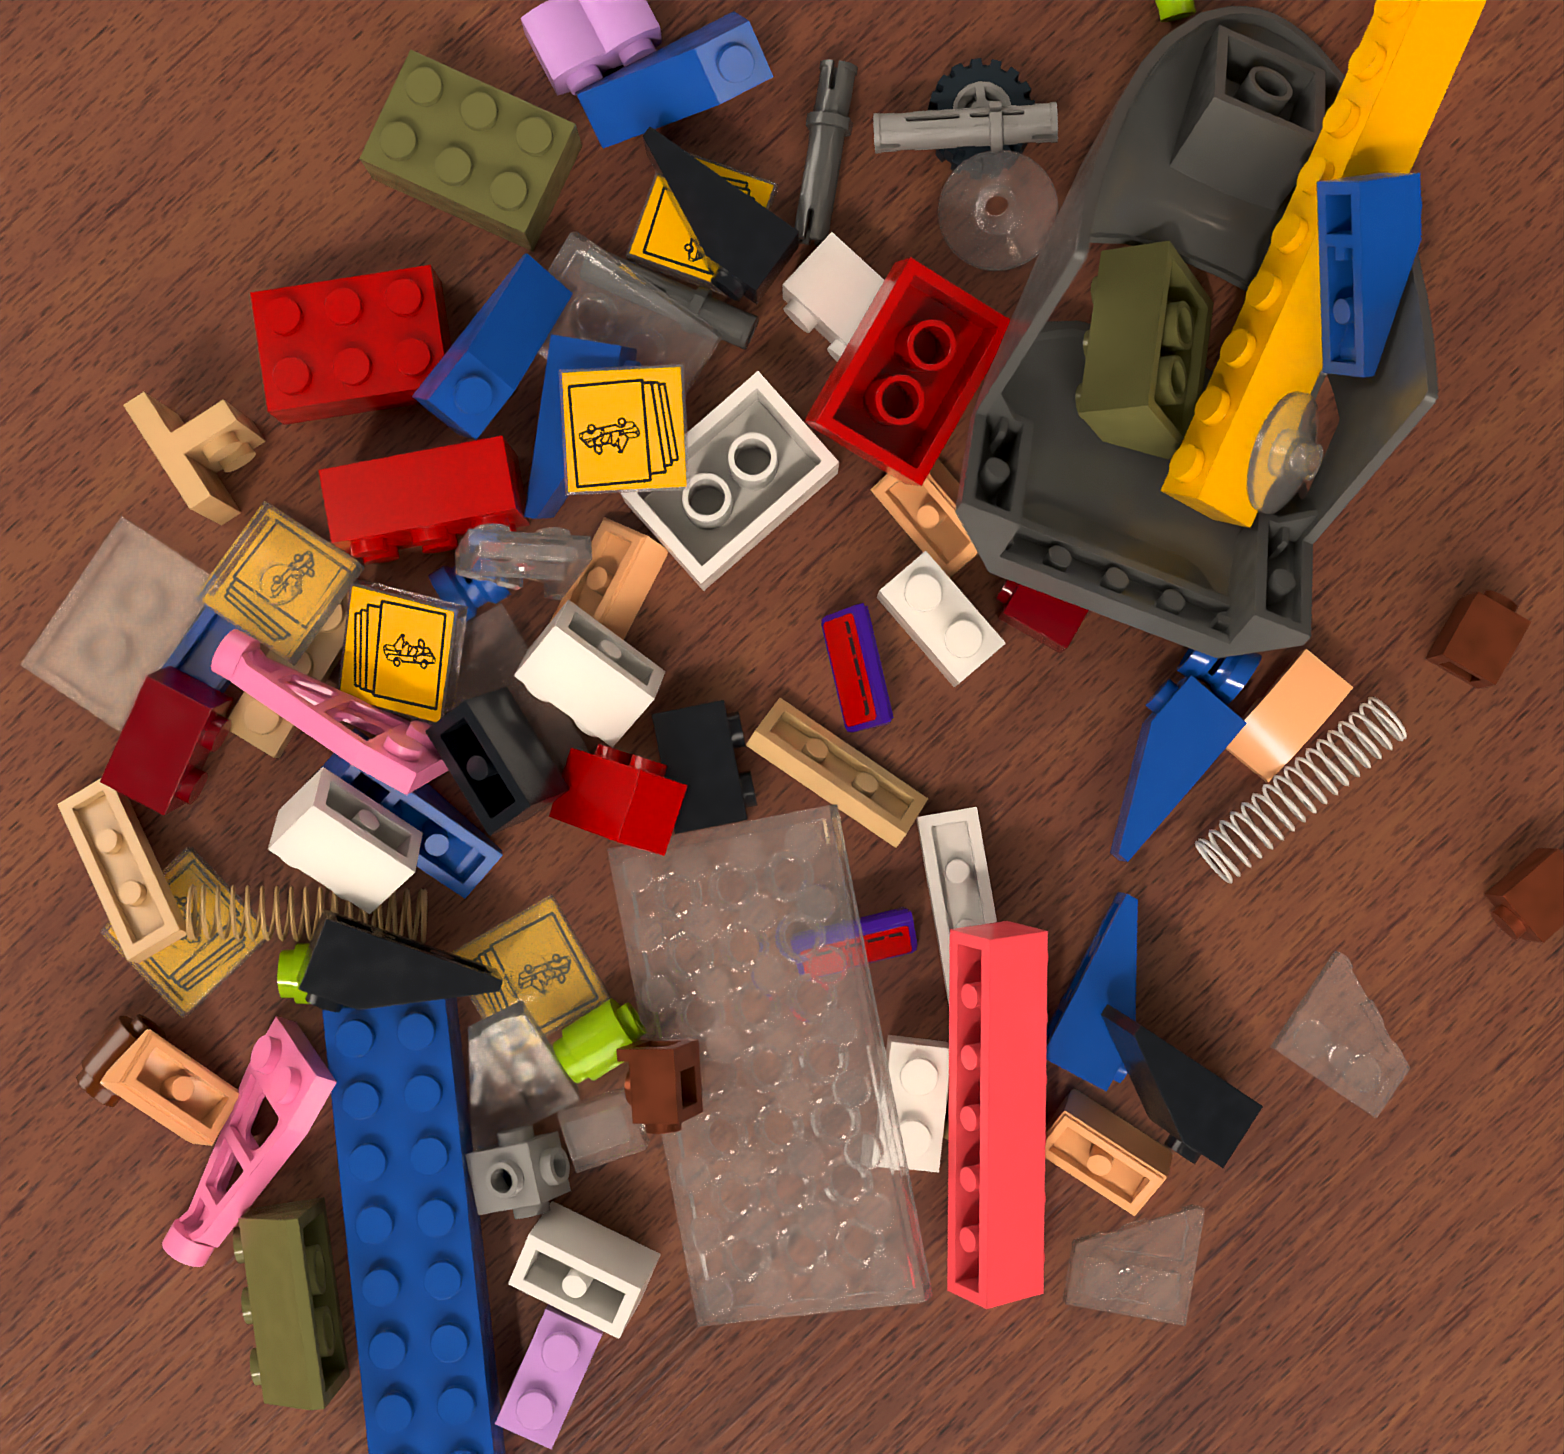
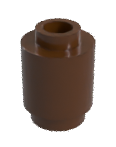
M137 1014L134 1019L120 1016L81 1061L83 1069L76 1076L77 1082L98 1102L109 1107H115L122 1098L100 1084L106 1072L146 1030H152L164 1039L166 1034L156 1023L141 1014Z

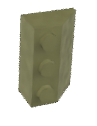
M1170 240L1103 250L1100 256L1098 276H1095L1091 283L1093 312L1090 329L1086 330L1083 338V350L1086 361L1083 382L1077 386L1075 394L1077 412L1103 442L1171 460L1174 453L1180 448L1195 414L1194 410L1197 400L1203 391L1213 301Z
M325 1198L252 1208L238 1218L239 1226L235 1227L233 1232V1249L237 1262L239 1264L245 1263L248 1287L243 1288L241 1305L246 1324H253L256 1348H253L250 1354V1371L255 1386L262 1385L264 1404L312 1411L325 1409L350 1377Z

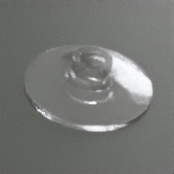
M1011 150L985 151L962 162L945 182L938 204L939 226L949 248L967 264L988 271L1010 270L1022 266L1035 258L1040 253L1058 216V198L1049 175L1033 159ZM995 196L1003 197L1008 202L1006 211L998 216H993L985 210L988 200Z
M1293 391L1285 395L1270 411L1257 435L1249 460L1247 493L1252 507L1259 512L1272 514L1282 509L1297 493L1305 480L1309 481L1314 478L1321 466L1323 447L1318 444L1319 410L1315 399L1308 393Z

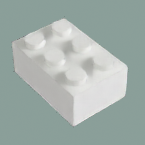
M757 371L684 435L686 487L622 489L620 494L630 509L699 587L705 591L838 474L839 461L761 373Z

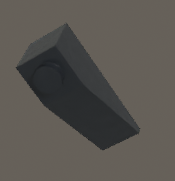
M649 126L643 135L646 155L708 271L714 274L710 281L731 299L739 302L745 296L757 305L798 249L799 231Z
M326 909L322 911L297 975L298 990L307 993L305 1000L308 1003L337 1013L341 1012L343 1005L363 1010L499 992L503 983V979L496 968Z
M1107 1004L1101 1016L1149 1119L1170 1133L1164 1144L1193 1164H1196L1200 1156L1203 1155L1224 1168L1263 1106L1139 1023Z

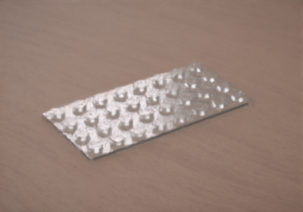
M833 804L674 835L670 838L665 856L628 845L608 848L640 1024L647 1031L643 1035V1039H698L703 1113L682 1122V1130L661 1134L698 1327L924 1303L933 1296L838 805Z

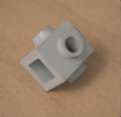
M532 1125L513 1128L497 1133L498 1143L465 1154L478 1215L513 1209L514 1219L540 1215L551 1210L549 1200L571 1191L568 1180L570 1173L567 1154L561 1148L558 1131L534 1135Z

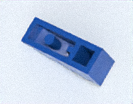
M733 11L575 93L601 147L604 149L645 133L649 126L657 129L718 106L773 78V74L750 21Z
M1373 173L1317 182L1323 373L1363 378L1374 376L1422 239L1420 173Z
M524 254L412 397L458 435L477 440L517 388L573 293L529 254Z
M551 334L524 517L533 519L554 518L571 493L568 492L562 373L642 369L641 363L636 361L637 349Z
M1192 675L1180 679L1177 684L1170 678L1167 679L1145 705L1152 713L1141 726L1110 854L1118 861L1128 862L1247 724Z
M356 728L352 730L366 741L371 739ZM335 753L322 766L421 831L423 835L417 867L464 899L503 856L502 850L428 783L406 795L351 765Z
M1117 892L1047 1026L1046 1060L1106 1092L1113 1080L1121 1083L1128 1072L1101 1013L1106 1005L1109 1004L1136 1022L1138 899L1122 892Z

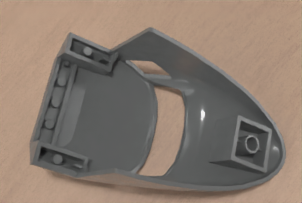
M1226 6L1201 12L1165 35L1139 65L1078 170L1030 273L992 365L983 380L969 422L955 510L957 517L990 573L1214 658L1302 646L1310 639L1312 627L1313 544L1435 404L1439 393L1429 300L1417 250L1375 375L1363 378L1323 373L1322 367L1251 528L1212 520L1161 492L1160 490L1169 472L1171 460L1103 442L1077 412L1075 394L1077 386L1083 382L1086 361L1083 350V338L1086 330L1090 329L1091 324L1077 320H1047L1084 263L1090 243L1136 246L1170 240L1186 264L1218 276L1244 291H1247L1249 284L1256 277L1271 244L1273 230L1282 219L1297 186L1298 174L1311 155L1323 128L1324 116L1333 105L1345 79L1344 74L1318 44L1298 27L1275 13L1248 6ZM1206 367L1202 393L1205 391L1213 374V371ZM1327 375L1334 393L1339 423L1308 491L1294 448Z

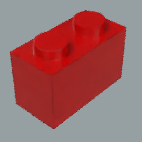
M597 744L594 755L571 748L562 774L571 790L553 802L548 817L615 842L665 856L688 785L664 778L667 765L602 744Z

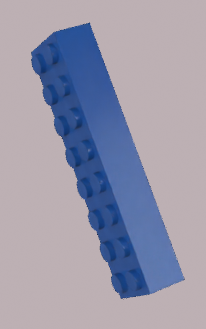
M457 997L363 1010L343 1005L339 1013L322 1010L328 1070L337 1082L331 1091L368 1452L369 1454H506L503 1428L495 1424L501 1411L481 1219L477 1213L465 1154L473 1152Z

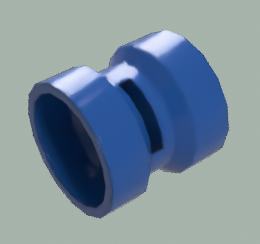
M480 543L464 553L462 562L453 567L443 565L428 575L441 601L448 611L454 612V620L460 626L475 618L478 608L487 602L497 604L512 595L497 567Z
M1189 648L1180 661L1177 671L1185 677L1192 675L1195 679L1205 682L1210 686L1211 692L1227 705L1249 681L1258 667L1262 655L1256 652L1218 659Z

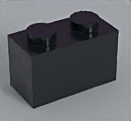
M507 687L464 700L425 731L489 836L529 820L571 790Z
M724 700L652 714L661 764L668 766L664 778L688 785L674 826L675 834L748 820L746 808L757 806L751 771L739 772L735 749L746 747L739 711L727 713Z

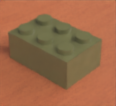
M410 49L359 159L373 180L533 252L582 148V143L575 123Z

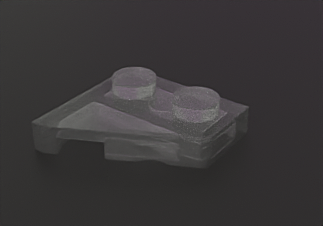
M483 524L474 529H468L455 550L456 575L479 581H491L498 586L514 590L523 587V578L544 583V597L553 600H561L592 560L591 536L571 535L569 530L559 527L543 528L535 533L513 532L508 526L503 524Z
M1334 951L1270 1047L1377 1119L1410 1070V1066L1397 1043L1391 1040L1384 1028V1020L1373 1000L1368 999L1353 973L1352 968L1354 967L1351 961L1341 952Z
M523 1000L468 1026L470 1126L472 1146L475 1150L497 1142L496 1134L499 1132L531 1125L580 1101L577 1084L561 1066L552 1045Z
M1191 1204L1181 1207L1182 1211L1152 1220L1144 1218L1124 1224L1115 1231L1108 1233L1100 1231L1073 1239L1063 1301L1066 1305L1186 1326L1205 1209L1200 1205Z

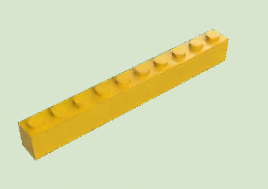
M1376 0L1374 14L1359 47L1354 51L1349 60L1348 72L1333 105L1324 116L1323 128L1311 155L1298 174L1297 186L1282 219L1273 230L1271 244L1260 269L1247 288L1246 300L1235 325L1222 344L1220 358L1205 391L1197 400L1194 410L1195 414L1180 448L1171 458L1169 472L1160 490L1161 492L1212 520L1251 528L1323 367L1317 182L1373 173H1410L1487 0Z

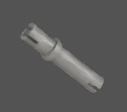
M1000 100L989 101V107H976L973 109L873 113L875 154L902 150H931L968 146H990L991 151H1003V145L1034 142L1058 143L1057 102L1002 106Z

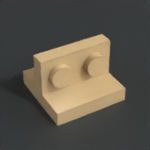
M142 392L123 405L191 510L221 526L241 513L216 473L222 469L224 472H232L246 465L256 455L253 449L266 441L251 419L224 399L185 424L176 412L146 392Z

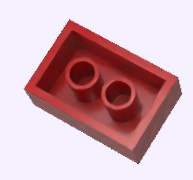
M911 257L895 262L803 422L904 484L922 486L990 369L1010 319Z
M431 264L250 292L267 412L283 425L420 404L412 397L451 347L442 281Z
M503 435L318 470L331 543L352 555V557H362L363 563L366 565L397 560L400 558L398 550L422 546V551L426 554L453 550L459 547L457 539L481 535L482 542L503 541L518 536L516 528L530 525V519L524 517L526 498L518 455Z

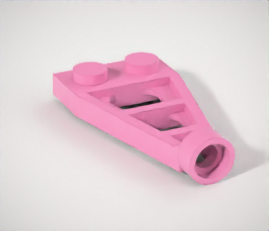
M238 629L230 631L219 644L211 663V670L229 680L345 761L376 779L408 795L449 771L425 732L432 725L421 721L410 722L269 659L260 649V642ZM340 721H345L376 735V737L366 741L341 724Z
M276 1016L266 1035L260 1037L254 1045L250 1063L238 1088V1099L219 1134L190 1207L180 1218L174 1220L162 1241V1247L166 1253L183 1264L202 1267L207 1263L215 1247L218 1248L238 1223V1218L246 1213L308 1134L337 1083L297 1022ZM266 1096L278 1115L279 1120L273 1132L262 1146L259 1147L251 1134V1128L261 1103ZM239 1162L244 1171L227 1192L226 1188L235 1166Z

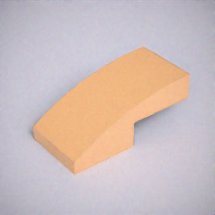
M1301 650L1266 694L1258 698L1244 714L1242 719L1247 724L1225 749L1265 782H1269L1312 737L1353 687L1309 650Z

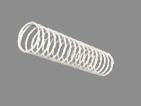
M1368 697V703H1360V714L1350 712L1348 716L1349 722L1339 721L1338 731L1328 730V741L1317 739V750L1306 748V759L1296 757V768L1285 766V777L1274 775V786L1263 784L1262 791L1264 796L1259 793H1252L1251 800L1253 805L1241 802L1242 814L1231 811L1230 819L1232 824L1228 821L1220 820L1219 827L1221 833L1217 830L1209 829L1208 836L1211 842L1198 838V841H1195V846L1210 867L1227 883L1233 882L1229 871L1207 846L1222 858L1236 876L1241 877L1240 871L1221 851L1212 833L1225 841L1247 867H1252L1248 858L1231 841L1223 824L1235 831L1258 858L1262 859V853L1241 831L1234 815L1246 822L1264 845L1273 850V844L1251 821L1244 806L1257 813L1278 839L1284 841V835L1263 814L1255 797L1268 804L1281 822L1290 831L1295 832V826L1273 804L1266 788L1278 794L1290 811L1301 822H1306V818L1299 808L1283 794L1277 779L1289 785L1308 810L1312 813H1317V809L1310 799L1293 784L1288 770L1300 776L1305 785L1321 803H1328L1321 790L1303 774L1298 761L1304 762L1311 767L1322 784L1332 794L1338 795L1336 786L1314 765L1309 752L1318 755L1338 781L1345 786H1349V780L1343 772L1324 755L1320 743L1329 746L1352 775L1360 777V772L1354 763L1334 745L1331 734L1340 737L1349 751L1364 767L1371 768V763L1365 754L1345 736L1342 725L1351 728L1359 741L1375 758L1382 759L1380 750L1355 726L1352 716L1362 719L1369 731L1383 747L1388 750L1393 749V745L1387 736L1371 720L1366 718L1363 707L1371 709L1376 718L1398 741L1406 739L1407 732L1405 727L1387 705L1376 697ZM1372 701L1379 704L1393 718L1400 730L1382 711L1374 707ZM1207 853H1208V854L1211 856V858L1218 864V866L1222 869V871L1224 872V874H1223V873L1216 867V865L1211 861V859L1209 858V856L1207 855Z

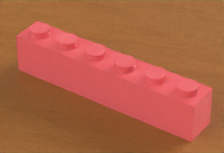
M1011 921L950 929L947 1291L985 1309L1044 1294L1048 931Z

